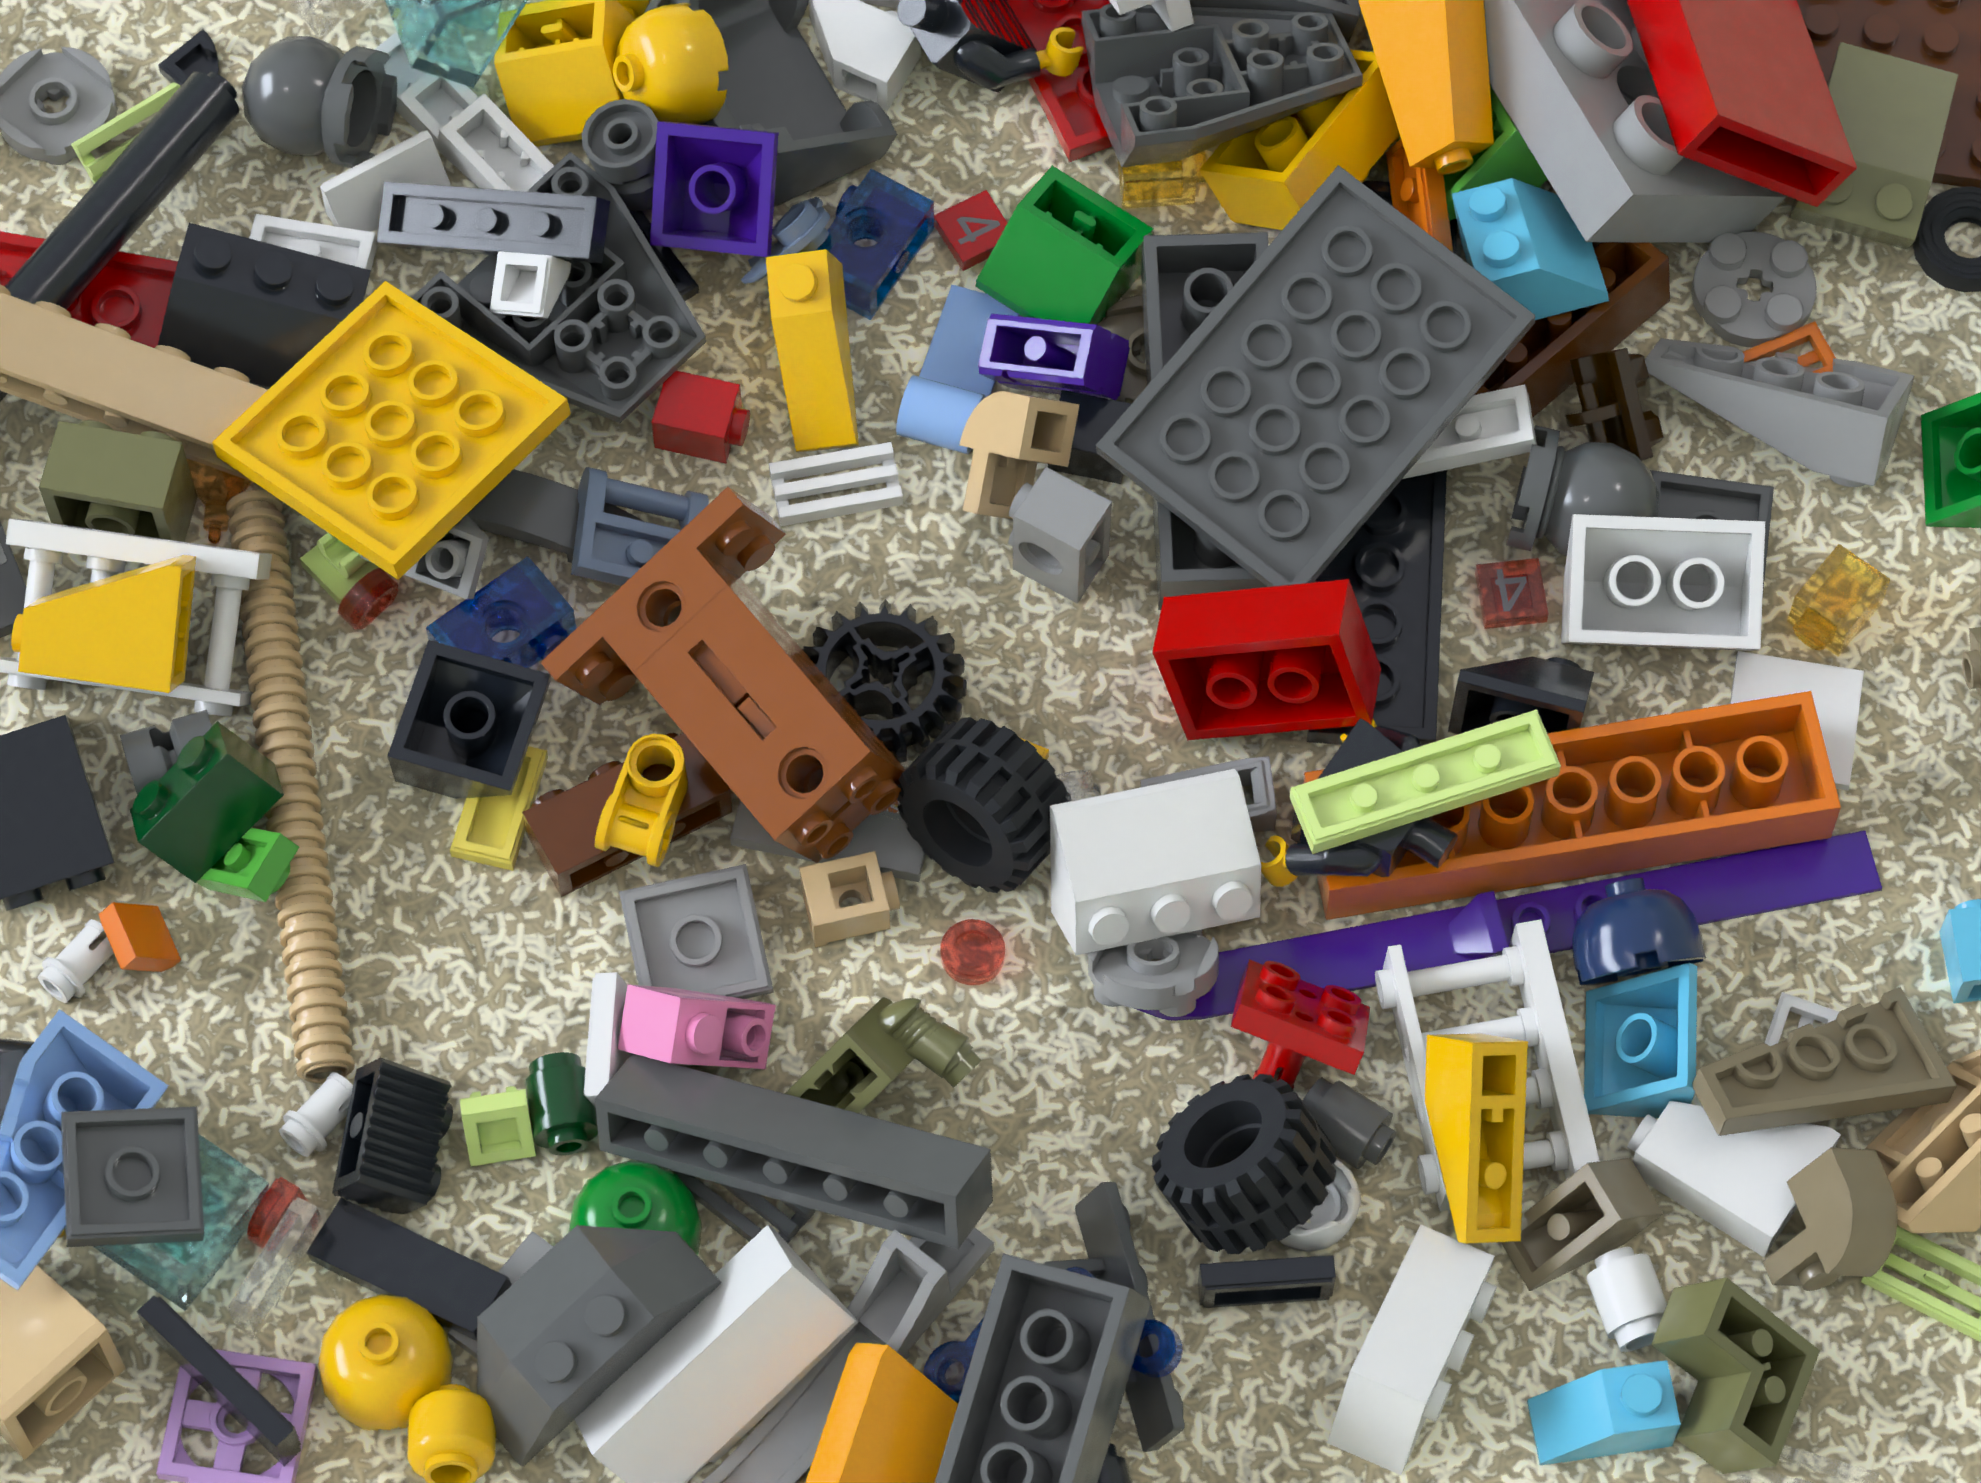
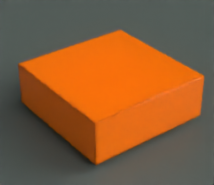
M112 902L98 914L122 970L163 972L181 961L158 906Z

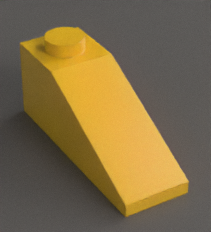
M827 249L765 257L771 321L796 452L859 446L842 263Z
M1482 1033L1427 1035L1425 1105L1457 1240L1460 1243L1521 1241L1528 1041Z

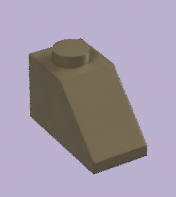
M1631 1158L1590 1162L1522 1214L1521 1241L1501 1243L1528 1290L1532 1291L1596 1259L1602 1254L1624 1245L1664 1213Z

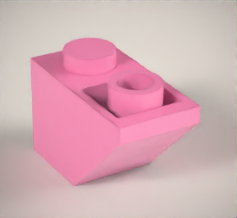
M628 985L618 1050L672 1064L766 1069L776 1005L678 988Z

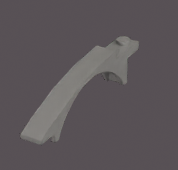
M975 1227L959 1249L916 1237L908 1240L897 1230H894L881 1245L862 1285L847 1308L859 1323L774 1406L736 1450L701 1483H799L811 1468L848 1355L855 1343L889 1345L907 1360L910 1356L909 1350L995 1250L994 1242Z

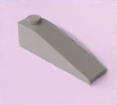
M1663 338L1657 342L1645 358L1650 375L1813 472L1830 475V479L1833 482L1847 487L1874 486L1888 464L1914 380V375L1841 359H1833V372L1815 373L1813 371L1820 368L1803 367L1797 363L1798 358L1796 354L1776 352L1775 357H1765L1757 361L1743 363L1745 355L1735 347Z

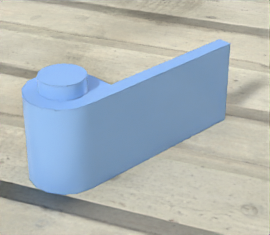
M952 284L920 375L911 376L905 389L897 418V435L964 454H970L972 448L959 445L963 429L975 407L992 393L996 382L979 374L978 362L987 320L991 313L1019 316V314L986 293Z

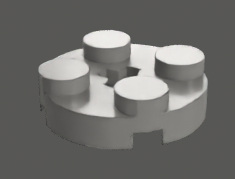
M61 47L63 53L52 52L44 55L42 49L29 51L12 61L0 75V132L11 148L27 158L46 161L52 165L66 164L73 158L78 157L71 145L72 143L112 120L117 115L118 107L107 70L95 57L76 48ZM63 96L68 97L64 110L57 113H46L43 100L49 97L57 101Z
M1763 232L1724 233L1717 236L1712 241L1710 248L1700 258L1692 282L1694 308L1699 316H1702L1705 322L1715 329L1714 333L1732 344L1752 348L1802 327L1811 315L1816 297V279L1812 268L1808 264V253L1805 248L1798 242L1784 240ZM1749 278H1757L1761 280L1762 286L1769 287L1771 292H1762L1759 301H1752L1748 299L1747 291L1737 288V284H1746Z
M1203 929L1088 953V975L1094 985V997L1099 1003L1111 1007L1123 1005L1142 1010H1159L1162 1014L1170 1017L1185 1016L1193 1012L1196 1008V999L1211 990L1217 981L1219 972L1218 943L1214 936L1211 941L1204 937ZM1152 959H1160V961H1151V960H1152Z

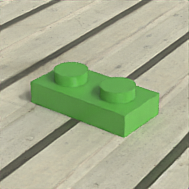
M251 828L196 883L212 891L266 902L269 896L280 889L287 880L290 873V862L298 851L299 846L281 833Z

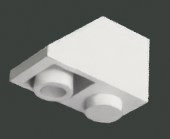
M809 0L810 21L834 88L864 101H874L882 109L888 111L921 57V45L911 28L902 24L899 20L898 12L891 10L885 12L860 0Z

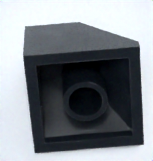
M428 640L387 755L395 782L455 799L512 795L552 679L551 675Z
M1533 656L1460 669L1448 732L1461 734L1533 710L1538 711L1547 733L1580 728L1594 672L1581 669L1577 663L1565 658L1552 657L1545 660Z

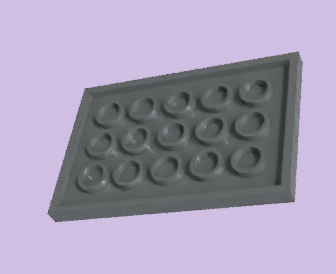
M1338 165L1097 443V454L1265 586L1313 583L1535 324V314Z

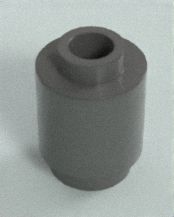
M1323 1077L1319 1078L1303 1099V1103L1331 1141L1330 1144L1335 1149L1336 1156L1356 1169H1360L1366 1160L1377 1165L1383 1159L1396 1137L1397 1132L1389 1127L1393 1114L1340 1080L1332 1084Z

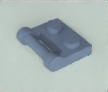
M586 467L578 488L579 512L571 575L622 586L708 505V495L690 490L685 495H679L607 478L606 471ZM607 503L676 519L679 521L681 529L605 513L604 504Z

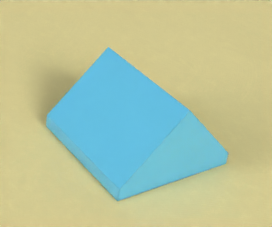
M1685 963L1586 991L1584 1098L1588 1114L1644 1118L1649 1114L1654 1118H1659L1670 1101L1691 1104L1695 1094L1692 1082L1696 1076L1697 966Z

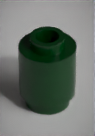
M551 1053L533 1060L529 1064L530 1076L525 1080L534 1142L540 1147L549 1148L551 1154L560 1156L572 1155L585 1150L588 1147V1141L598 1135L596 1107L584 1095L586 1068L582 1066L581 1058L574 1053Z

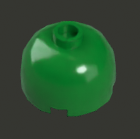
M629 1160L607 1166L586 1181L573 1203L569 1232L576 1225L677 1232L697 1255L699 1253L702 1222L695 1197L677 1174L655 1164Z

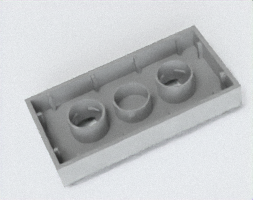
M1484 0L1490 85L1586 242L1712 243L1717 236L1724 233L1751 232L1786 198L1785 195L1678 155L1627 0Z

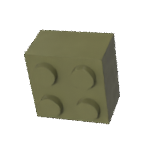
M85 420L79 424L58 421L39 485L51 523L185 542L198 496L182 442L175 441L170 436L156 431H145L140 435L115 431L110 426L98 421Z

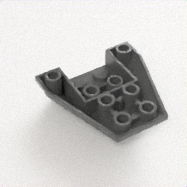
M1107 4L1101 9L1082 11V26L1095 106L1121 168L1186 159L1362 86L1363 75L1332 13L1191 6L1194 24L1171 32L1151 4L1119 15L1112 4Z
M569 152L536 182L528 192L594 196L610 201L602 264L581 261V263L567 261L571 263L570 274L548 319L497 315L490 311L498 255H488L458 284L440 271L411 298L567 398L568 403L621 423L706 343V335L615 187L599 176L572 152Z

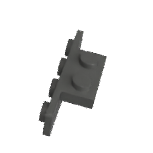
M1101 1182L1075 1206L1088 1259L1047 1261L1044 1264L1129 1287L1149 1299L1148 1280L1143 1267L1138 1261L1130 1233L1128 1210L1122 1204L1116 1182ZM1151 1303L1125 1388L1143 1452L1159 1450L1185 1428L1182 1398L1174 1387L1165 1355L1164 1335L1157 1327Z

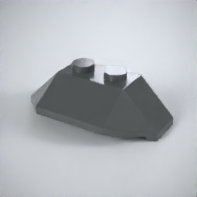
M576 1225L477 1317V1394L482 1396L491 1408L496 1428V1438L520 1466L524 1467L722 1283L677 1232Z

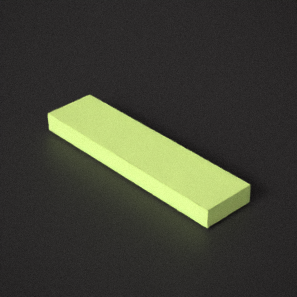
M1533 710L1291 787L1289 797L1311 852L1315 854L1559 776L1561 765L1538 711Z

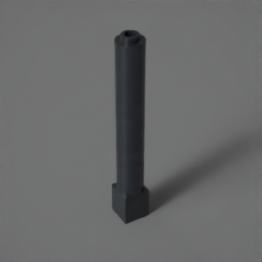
M193 72L6 283L4 287L11 292V296L32 304L39 301L50 302L68 310L237 117L240 109L235 101L238 96L235 88L217 73L209 72L206 75L201 72ZM0 391V402L8 393Z

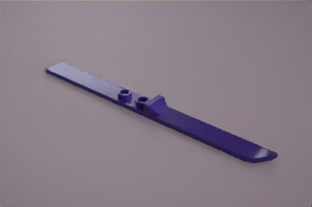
M1864 830L1832 836L1828 839L1768 848L1496 900L1494 891L1477 894L1466 906L1219 952L1217 981L1209 992L1196 999V1008L1193 1012L1185 1016L1170 1017L1162 1014L1159 1010H1136L1170 1021L1202 1020L1233 1014L1239 983L1249 959L1263 965L1266 961L1287 965L1299 973L1301 980L1321 988H1325L1327 985H1336L1350 991L1376 987L1375 972L1383 970L1387 949L1389 946L1401 944L1407 972L1502 955L1503 948L1510 947V941L1516 924L1541 919L1549 953L1573 949L1572 937L1577 919L1587 906L1607 897L1605 885L1628 879L1643 878L1646 889L1668 890L1680 897L1694 913L1698 925L1882 890V885L1867 834Z

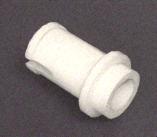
M89 920L81 932L55 959L47 957L42 962L44 970L38 975L39 982L53 997L63 1003H67L73 996L81 998L85 994L83 985L114 954L107 937L94 950L89 949V946L104 931L102 924L98 921Z
M335 1072L330 1073L326 1081L297 1112L289 1110L283 1116L285 1124L279 1129V1133L284 1141L297 1153L308 1157L314 1150L317 1152L323 1151L327 1146L325 1138L348 1114L353 1085L342 1075Z

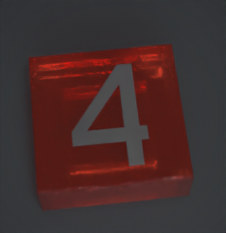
M1539 558L1476 565L1475 577L1485 629L1547 622L1549 613Z

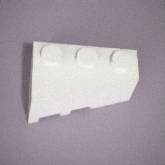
M1420 1224L1350 1370L1327 1441L1328 1444L1402 1475L1426 1418L1436 1422L1452 1386V1384L1443 1381L1448 1368L1459 1372L1466 1359L1475 1336L1465 1331L1469 1320L1472 1319L1482 1323L1492 1302L1497 1286L1486 1282L1495 1257L1494 1255L1468 1244L1460 1243L1452 1237Z

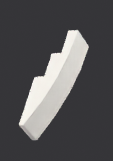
M402 28L374 49L388 53L390 56L384 65L385 74L397 77V105L395 111L419 133L427 130L434 141L436 149L478 188L528 192L536 182L554 167L485 93L478 97L443 60L436 64Z

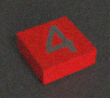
M987 190L933 215L934 227L963 271L989 258L1008 223Z

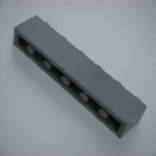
M632 1053L595 1098L600 1151L640 1162L652 1163L665 1169L890 1231L897 1230L901 1234L955 1249L961 1247L993 1202L990 1148Z

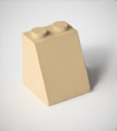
M38 1265L18 1291L0 1279V1435L25 1460L126 1369L108 1329Z

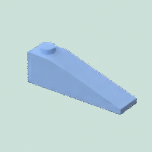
M60 1009L21 1059L0 1125V1279L17 1291L66 1228L61 1112L155 1108L169 1086Z

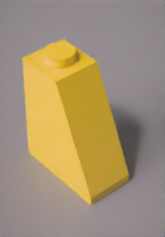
M177 556L39 598L24 608L23 614H18L14 621L11 645L14 652H20L18 672L170 693L185 681L196 556Z

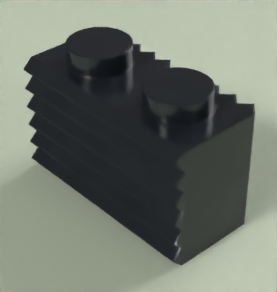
M381 1057L356 1069L332 1190L333 1195L344 1197L346 1200H355L358 1204H367L370 1208H379L381 1212L402 1215L426 1206L436 1194L441 1181V1167L436 1164L438 1161L436 1154L440 1149L438 1142L446 1135L453 1117V1107L448 1103V1092L452 1087L450 1081Z

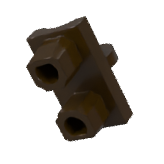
M1623 348L1570 360L1582 409L1565 414L1567 427L1586 425L1590 442L1613 443L1635 454L1641 461L1652 458L1651 447L1659 443L1664 436L1659 416L1655 415L1652 410L1642 411L1637 388L1645 386L1649 378L1644 356L1641 354H1629L1628 349Z

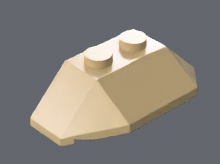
M1981 1049L1956 1059L1947 1066L1957 1085L1948 1103L1904 1109L1865 1148V1150H1876L1891 1184L1897 1206V1226L1911 1233L1976 1232L1981 1226Z

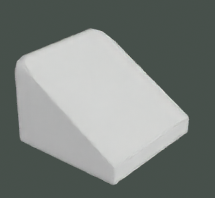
M498 252L490 311L497 315L548 319L570 274L571 263L550 255Z

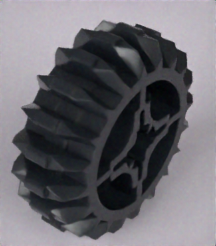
M886 599L881 603L879 613L868 614V609L859 602L855 607V619L849 620L836 611L831 618L833 631L817 626L813 632L814 646H803L802 650L829 681L841 662L847 657L851 658L855 674L844 681V689L839 691V693L890 752L893 751L894 757L902 766L907 762L908 746L912 745L914 750L921 754L931 744L929 736L935 739L949 725L948 722H958L962 715V704L958 700L964 699L967 694V681L961 677L965 671L964 659L961 654L953 653L955 650V640L951 633L937 635L938 622L934 619V616L918 624L916 623V610L911 604L898 616L892 614L891 604ZM876 646L894 647V648H898V650H895V651H884V650H881V649L877 648ZM929 671L933 680L932 687L923 702L912 710L909 706V694L907 691L917 684L918 676ZM870 674L874 679L877 678L879 681H874L870 683ZM892 682V692L888 686L884 687L883 685ZM877 714L886 720H872L862 716Z

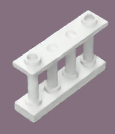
M9 519L6 544L25 547L24 559L30 560L24 608L39 598L52 594L55 564H62L63 552L87 556L86 568L92 569L90 583L117 575L118 572L124 573L126 561L151 565L181 555L196 556L195 571L212 573L211 585L217 586L204 685L183 682L170 693L18 672L20 652H18L17 658L0 657V672L8 673L7 685L45 690L46 681L50 679L195 700L194 712L207 709L210 715L229 717L232 716L233 706L251 705L250 697L253 694L252 692L229 689L242 590H249L250 579H269L272 554L26 519Z
M1541 919L1516 924L1510 941V947L1503 948L1502 955L1407 972L1400 944L1388 947L1383 970L1375 972L1380 1005L1382 1009L1392 1008L1426 1152L1425 1155L1417 1157L1421 1186L1425 1195L1436 1194L1440 1212L1450 1210L1425 1105L1427 1035L1482 1033L1528 1041V1047H1534L1539 1069L1532 1070L1531 1077L1526 1078V1105L1536 1103L1539 1109L1549 1108L1554 1131L1547 1132L1545 1140L1524 1143L1523 1170L1551 1165L1553 1171L1564 1170L1565 1177L1568 1179L1585 1164L1600 1161ZM1507 981L1509 986L1519 985L1524 1008L1517 1009V1016L1421 1033L1413 997Z

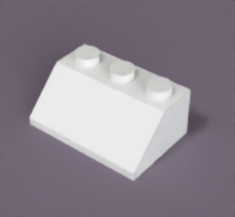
M1573 514L1563 580L1561 644L1740 651L1761 649L1765 521Z
M1235 769L1050 805L1051 912L1075 955L1260 917L1261 862L1240 776Z

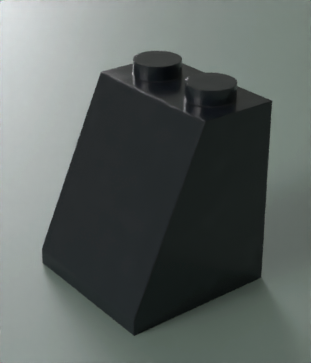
M63 715L0 735V900H3L6 911L43 900L40 887L65 879L69 891L105 880L106 877L102 867L113 864L115 861L69 717Z

